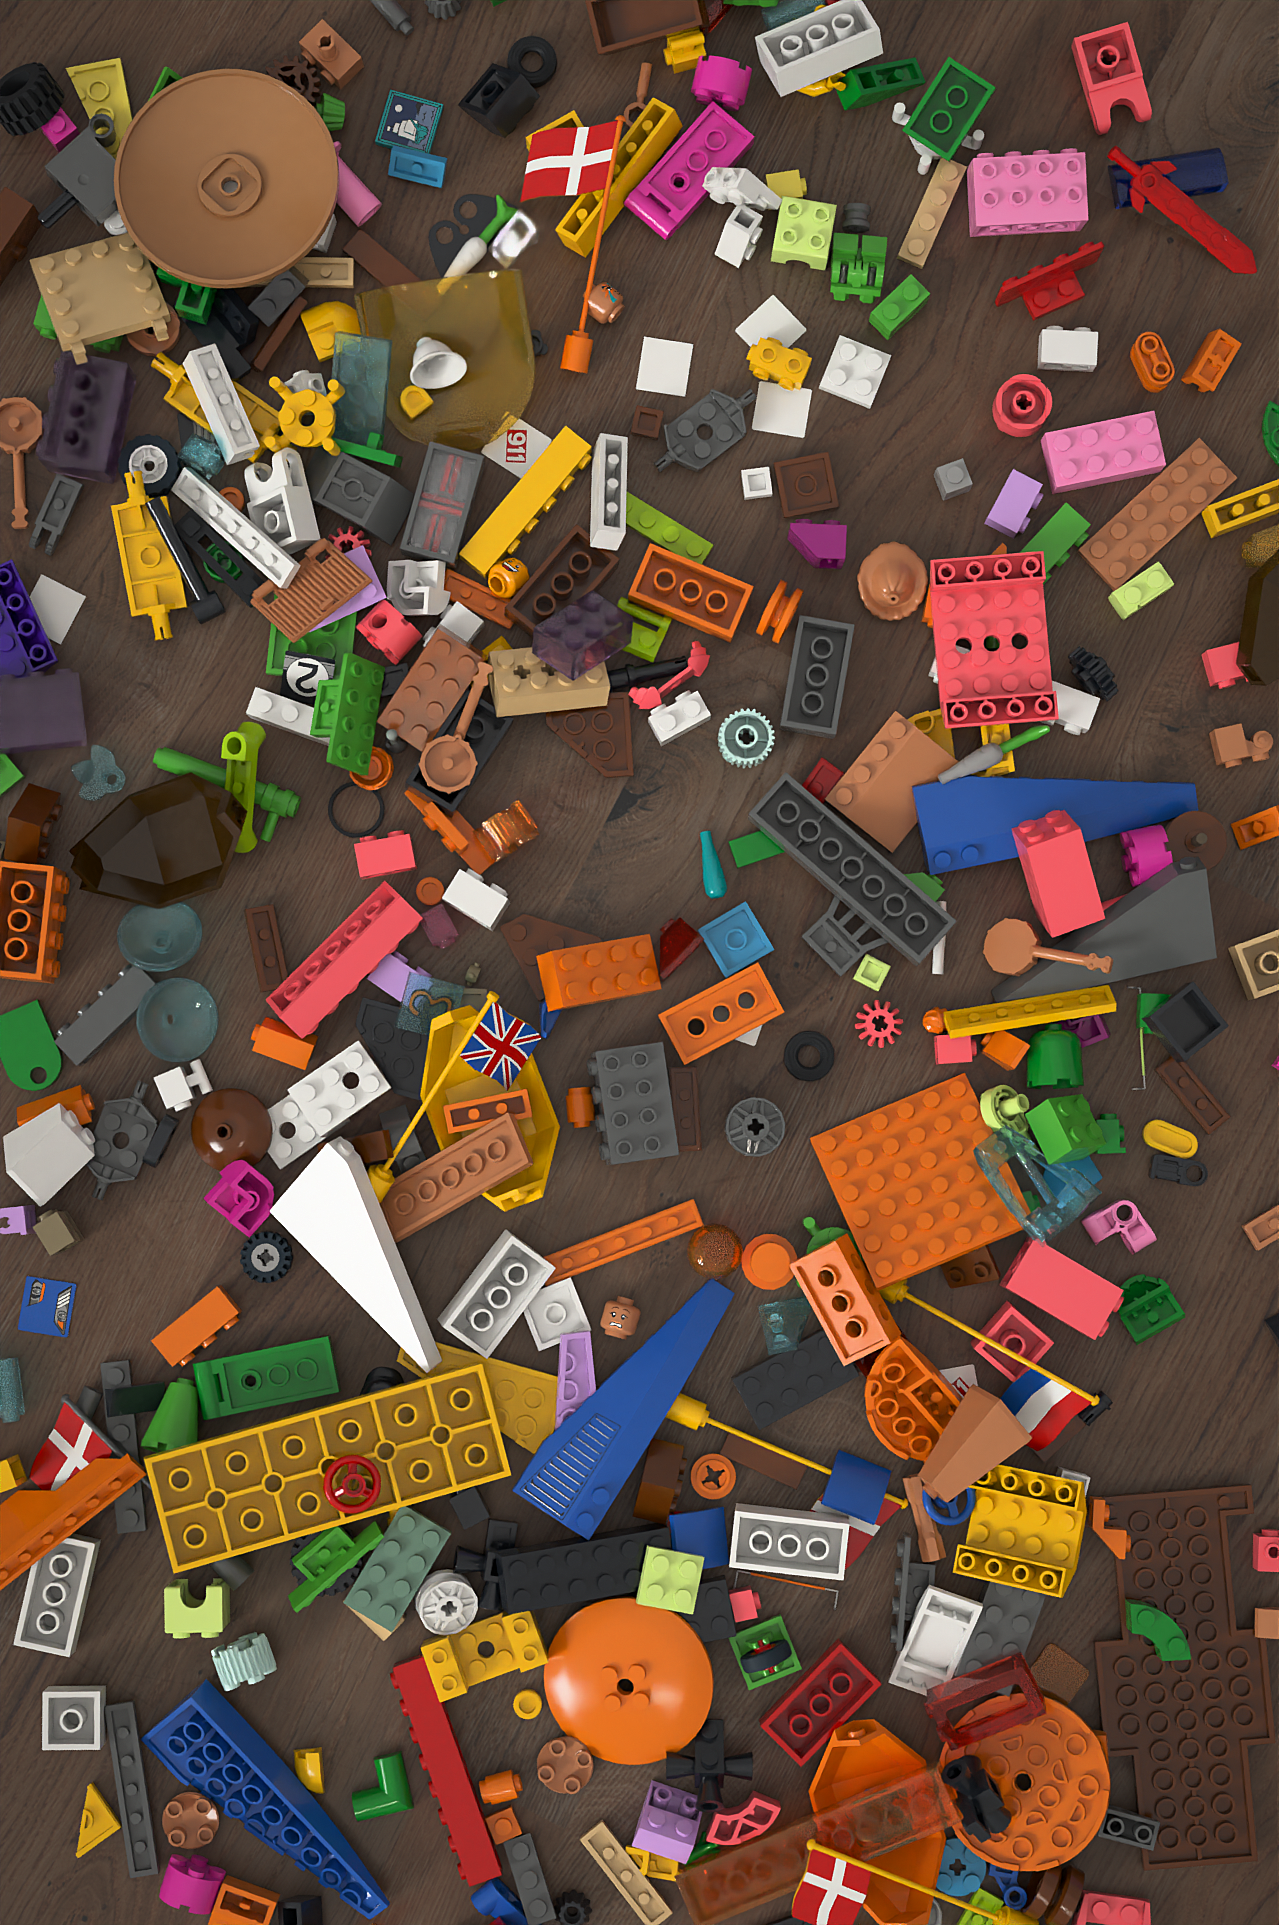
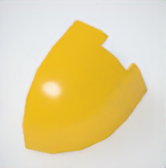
M322 1747L293 1750L294 1765L299 1781L306 1789L314 1793H325Z

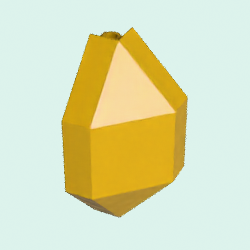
M467 1005L432 1019L420 1092L422 1102L427 1098L478 1016L479 1012L472 1006ZM532 1053L508 1091L497 1080L475 1070L459 1056L426 1108V1113L440 1150L448 1148L480 1129L475 1128L449 1134L444 1105L527 1088L533 1117L516 1121L534 1164L481 1195L504 1212L542 1198L560 1125Z

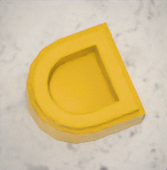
M416 385L406 387L400 396V405L411 420L434 403L428 393Z

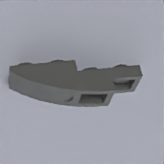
M1109 1804L1105 1819L1096 1835L1153 1851L1160 1822Z

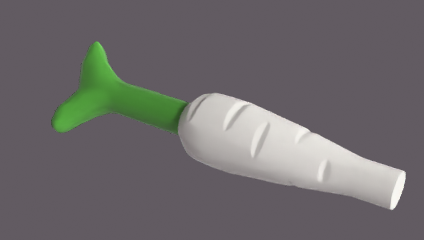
M497 194L496 217L478 237H472L464 244L435 289L444 295L455 282L462 278L483 258L487 252L486 244L503 224L515 218L525 217L524 212L508 207L504 198Z

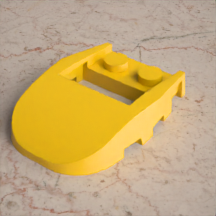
M941 709L930 712L925 711L907 719L955 758L951 728L945 729ZM1009 724L981 726L983 746L988 743L999 745L1011 739ZM1013 751L1004 754L1000 763L986 769V771L970 775L990 777L1014 772Z

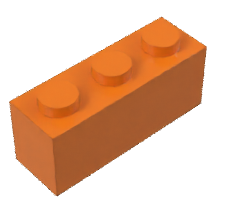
M527 1088L443 1106L449 1134L484 1127L508 1112L513 1113L516 1120L533 1117Z
M221 1285L217 1286L151 1341L172 1367L177 1364L183 1367L195 1357L193 1351L202 1345L205 1349L217 1339L216 1332L223 1327L227 1331L239 1321L237 1315L242 1310Z

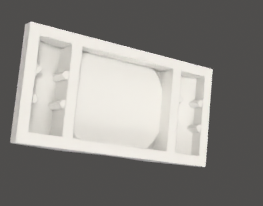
M929 1585L916 1607L909 1630L903 1639L902 1651H898L888 1683L942 1701L982 1611L983 1604Z

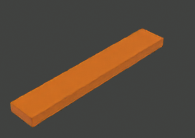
M694 1199L543 1257L556 1267L545 1282V1285L549 1286L703 1226L704 1224Z

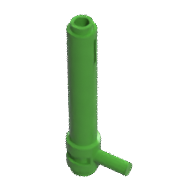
M167 747L156 750L153 763L157 764V768L179 776L192 772L225 789L226 769ZM256 780L254 803L260 805L261 809L269 812L260 839L268 842L271 841L279 816L285 818L287 816L295 817L301 802V797L297 796L295 791L289 789L284 791L276 784H265Z

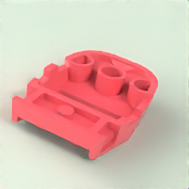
M1082 1890V1902L1079 1912H1074L1071 1923L1072 1925H1086V1922L1104 1925H1151L1149 1899Z

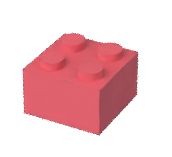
M1008 1300L979 1332L1035 1364L1054 1344L1053 1340ZM976 1337L970 1342L979 1354L1012 1382L1030 1369L1025 1364Z

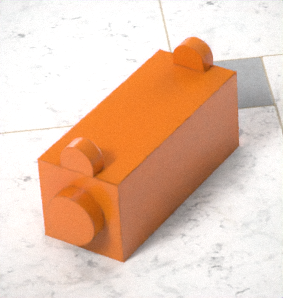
M81 1085L17 1107V1123L20 1127L60 1103L67 1111L71 1110L76 1115L80 1125L92 1122L91 1110L95 1109L91 1095L89 1093L86 1094Z

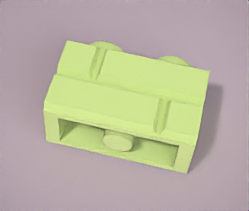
M1157 562L1112 592L1108 599L1124 621L1158 596L1167 592L1174 583L1162 565Z

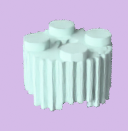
M742 708L740 712L735 711L734 715L730 714L729 719L725 718L724 723L721 724L718 733L719 751L723 752V758L731 763V765L737 764V767L742 765L743 768L746 766L751 768L752 765L756 767L758 764L763 763L771 753L775 740V732L772 730L773 726L769 725V720H765V715L761 717V713H756L755 709L750 711L747 708L744 711ZM746 732L749 733V738H753L754 741H750L746 745L743 744V741L739 740L738 736L742 737L743 733Z
M257 1632L249 1633L239 1637V1640L228 1644L227 1649H225L223 1644L211 1651L224 1691L239 1687L241 1685L240 1682L245 1680L248 1681V1684L257 1683L265 1679L264 1675L277 1670L276 1662L265 1633L257 1635Z

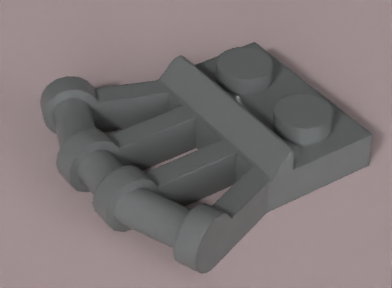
M834 895L828 911L801 938L841 977L867 951L889 942L882 937L861 946L857 940L871 926L865 922L851 935L843 926L856 913L850 909L837 921L833 915L840 899Z

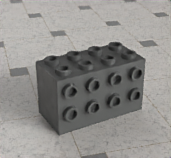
M663 1042L591 1053V1058L587 1060V1071L589 1076L594 1077L595 1086L591 1088V1094L593 1096V1104L598 1105L599 1115L595 1116L596 1131L602 1133L603 1143L599 1144L600 1159L605 1160L606 1165H614L679 1155Z

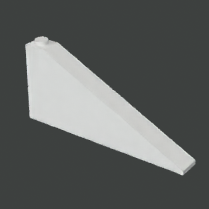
M340 1136L325 1145L272 1207L270 1212L417 1364L428 1373L442 1362L441 1356L362 1159L354 1150L353 1145Z

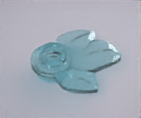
M92 745L91 760L82 761L71 766L75 778L84 784L79 793V797L89 801L99 800L106 793L120 791L125 784V774L116 766L114 755L111 751L100 745ZM109 775L116 776L114 784H108L107 778Z

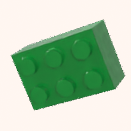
M948 57L902 131L948 162H951L997 89L960 63Z

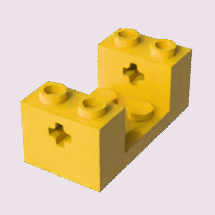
M534 1610L510 1615L503 1611L470 1623L465 1629L456 1634L437 1635L426 1639L421 1645V1651L440 1702L467 1693L469 1686L520 1668L522 1673L544 1665L549 1661L548 1650ZM483 1641L491 1642L495 1649L494 1653L490 1656L481 1655L478 1651L479 1644Z

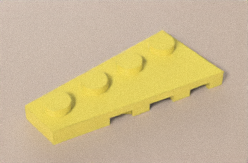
M116 58L66 68L89 119L96 114L102 113L108 115L113 120L116 140L113 145L105 147V149L116 159L121 140L133 120L121 59ZM100 127L96 130V133L103 135L109 129L107 127Z

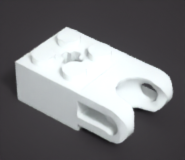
M287 447L273 455V470L267 464L256 462L249 465L245 469L244 474L250 498L247 507L251 522L290 555L316 543L320 539L301 457L296 450Z

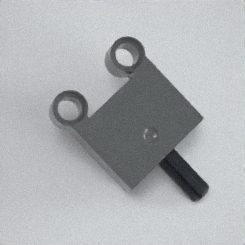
M102 113L94 115L89 121V126L45 165L47 176L63 191L55 201L38 215L39 222L45 228H51L75 205L98 227L118 209L114 191L116 159L105 149V147L113 145L116 140L114 123L108 115ZM100 127H107L109 129L103 135L96 133V130Z

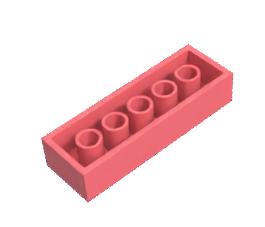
M384 881L266 999L267 1003L279 1018L303 1039L306 1035L313 1033L317 1029L319 1022L326 1015L331 1014L337 1009L339 1002L347 994H351L357 989L359 982L367 974H371L377 969L379 962L387 954H391L397 949L399 942L407 934H411L417 929L419 922L423 918Z

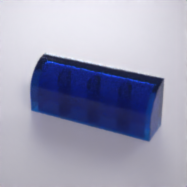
M1218 147L1133 161L1140 168L1142 165L1150 164L1151 161L1171 162L1177 170L1168 174H1162V176L1171 181L1188 197L1224 192L1229 183L1225 160ZM1119 164L1108 165L1115 209L1132 207L1129 188H1132L1130 182L1133 176ZM1144 196V198H1145V203H1144V205H1145V204H1151V203L1146 199V197Z

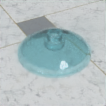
M182 902L161 909L138 904L123 917L117 931L118 946L123 957L135 967L152 972L172 970L187 963L197 953L203 938L202 925L198 915L192 908Z
M168 978L156 983L145 993L137 1011V1029L141 1041L153 1055L165 1061L186 1062L200 1056L213 1042L218 1028V1011L213 997L201 984L187 978ZM170 1014L174 1018L172 1024H169L167 1021V1018Z

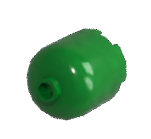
M1061 1024L1045 1025V1030L1038 1031L1028 1040L1030 1047L1027 1050V1088L1041 1089V1086L1053 1085V1089H1069L1084 1086L1081 1043L1075 1033L1069 1030H1062Z

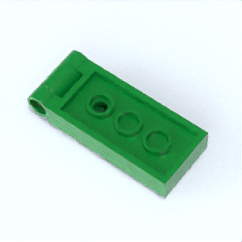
M330 1335L193 1363L203 1420L341 1391ZM249 1375L256 1378L255 1385L248 1384L247 1378Z

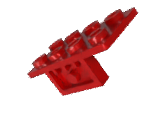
M1093 242L1086 243L1078 248L1079 252L1071 256L1068 253L1056 257L1053 260V264L1043 267V265H1038L1027 272V276L1020 279L1017 276L1007 279L1002 283L1003 286L999 290L995 300L996 306L999 307L1022 296L1034 321L1083 299L1085 294L1074 272L1097 262L1104 249L1103 242L1095 245Z

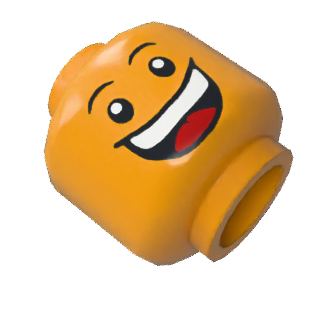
M507 558L491 567L488 575V584L490 589L498 596L511 598L529 580V572L520 560Z

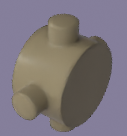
M477 962L474 965L471 964L467 971L465 980H467L466 984L472 986V983L476 984L482 968H479L480 964Z

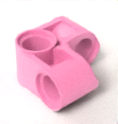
M1125 1199L1115 1200L1081 1220L1095 1245L1106 1237L1119 1232L1120 1237L1132 1255L1157 1240L1137 1207ZM1123 1204L1127 1205L1130 1209V1215L1127 1219L1120 1220L1116 1214L1117 1209Z

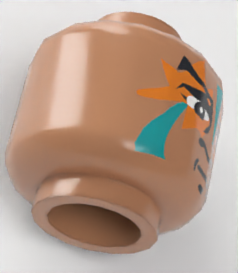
M601 282L597 286L593 284L587 313L601 324H605L608 321L613 323L625 307L622 304V294L607 282Z

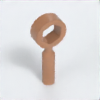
M650 63L641 64L636 91L637 102L629 104L624 111L626 119L624 124L628 129L634 124L629 121V114L637 110L642 112L646 107L643 102L647 96L652 71V64Z

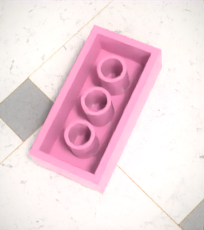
M1154 411L1048 432L1041 439L1052 494L1161 472L1166 466Z

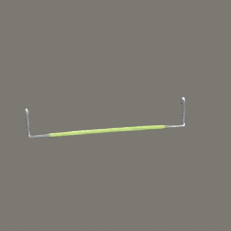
M1127 987V988L1139 989V994H1141V988H1140V987ZM1140 1029V1046L1144 1088H1132V1090H1143L1146 1088L1143 1029Z

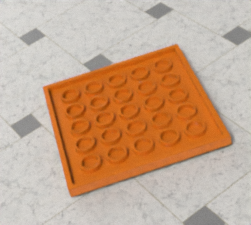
M965 1073L810 1138V1142L877 1291L1035 1225V1220L995 1135L982 1117L980 1104Z

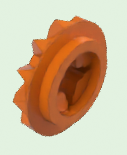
M711 1453L701 1456L693 1464L691 1483L695 1491L702 1497L720 1499L730 1493L735 1485L736 1472L733 1464L726 1457ZM709 1465L710 1469L712 1468L714 1472L724 1469L718 1476L720 1487L716 1483L714 1484L712 1480L702 1483L708 1476L706 1466Z

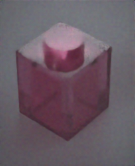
M442 903L420 914L423 918L420 923L434 948L440 946L441 949H444L456 942L454 937L458 936L459 933Z

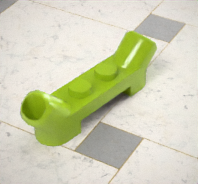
M254 722L241 723L236 732H230L225 736L222 743L221 758L227 759L225 790L231 792L248 811L235 852L238 853L250 852L255 848L258 841L252 829L258 749L265 740L266 733L261 725Z

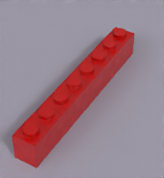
M423 1654L394 1663L392 1668L394 1672L390 1673L391 1681L395 1690L399 1688L403 1699L399 1700L404 1716L409 1715L413 1725L409 1727L410 1735L414 1744L419 1743L422 1753L419 1754V1760L423 1770H428L432 1781L428 1782L432 1797H438L441 1808L438 1809V1814L442 1825H448L451 1835L447 1836L452 1853H458L460 1863H457L461 1879H467L469 1887L501 1876L503 1867L485 1821L481 1804L445 1702H440Z

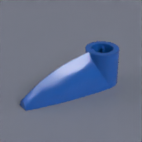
M495 1877L488 1880L471 1895L473 1905L482 1915L488 1916L490 1914L495 1919L500 1916L506 1925H528L521 1900L498 1878Z

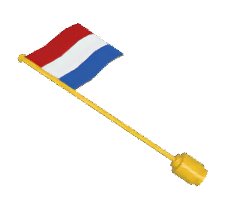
M907 1279L879 1290L882 1298L890 1303L902 1302L904 1298H907L1030 1367L1028 1371L1010 1385L1000 1399L1032 1437L1025 1445L1037 1452L1053 1442L1069 1421L1090 1404L1095 1406L1099 1403L1098 1395L1094 1397L909 1294L910 1287L906 1285Z

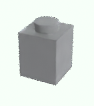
M963 458L937 467L935 470L934 478L943 501L969 492L973 485Z

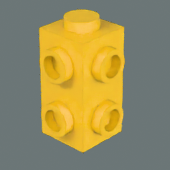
M760 337L757 345L752 344L746 358L750 361L749 370L753 371L752 374L763 380L771 378L778 381L779 386L793 391L794 388L801 389L812 358L808 357V353L799 348L788 349L782 346V342L771 337H767V339Z

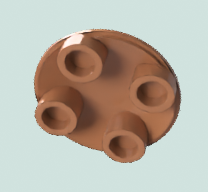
M561 1736L550 1740L543 1746L538 1755V1778L549 1789L558 1793H577L589 1782L593 1773L594 1762L590 1750H588L585 1744L573 1737Z
M185 1792L172 1798L166 1805L162 1816V1825L171 1845L185 1849H196L209 1844L216 1835L219 1827V1814L214 1803L205 1795L197 1792Z

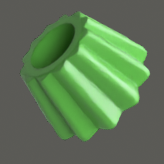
M323 93L320 104L316 103V111L323 119L329 131L342 129L345 117V103Z

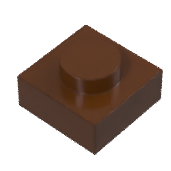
M637 405L631 435L658 440L664 411Z

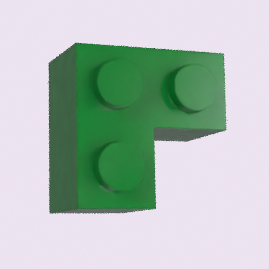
M158 267L157 275L162 283L181 288L175 306L179 317L206 325L217 288L198 286L185 282Z

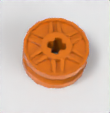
M783 580L779 582L775 592L772 594L756 630V633L762 636L769 626L775 628L772 641L779 644L789 627L804 590L797 588L790 598L785 596L787 582Z

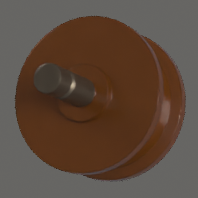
M1185 812L1170 821L1164 829L1169 841L1165 842L1167 851H1171L1173 862H1178L1185 857H1199L1206 869L1210 870L1221 861L1226 852L1227 837L1225 830L1214 816L1206 812Z

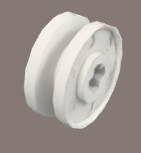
M450 1569L438 1570L426 1576L414 1595L415 1608L424 1626L435 1634L450 1635L460 1632L474 1620L478 1610V1598L467 1577L461 1573L453 1574V1570Z

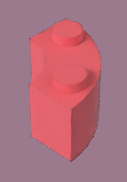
M753 1790L748 1799L739 1806L723 1808L721 1811L713 1812L705 1833L706 1841L720 1845H735L757 1835L759 1836L770 1827L781 1810L780 1802Z

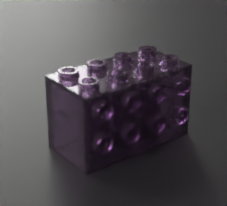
M67 668L55 670L56 675L45 676L43 671L27 673L26 678L16 679L14 674L0 676V755L88 746L79 672L73 673V669Z

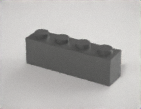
M137 963L134 966L131 964L127 965L118 974L120 979L113 986L110 983L107 984L97 994L100 998L93 1005L90 1003L86 1004L77 1013L79 1018L72 1025L68 1022L56 1033L59 1037L54 1042L76 1066L82 1067L163 990L141 965Z

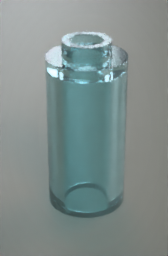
M784 0L779 2L777 6L761 9L767 31H770L814 12L818 5H825V1Z
M18 1357L0 1359V1418H2L3 1423L19 1421V1415L25 1414Z

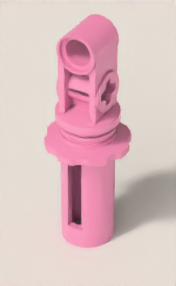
M336 141L334 146L339 164V192L336 203L359 227L379 210L382 203L338 156L341 143Z

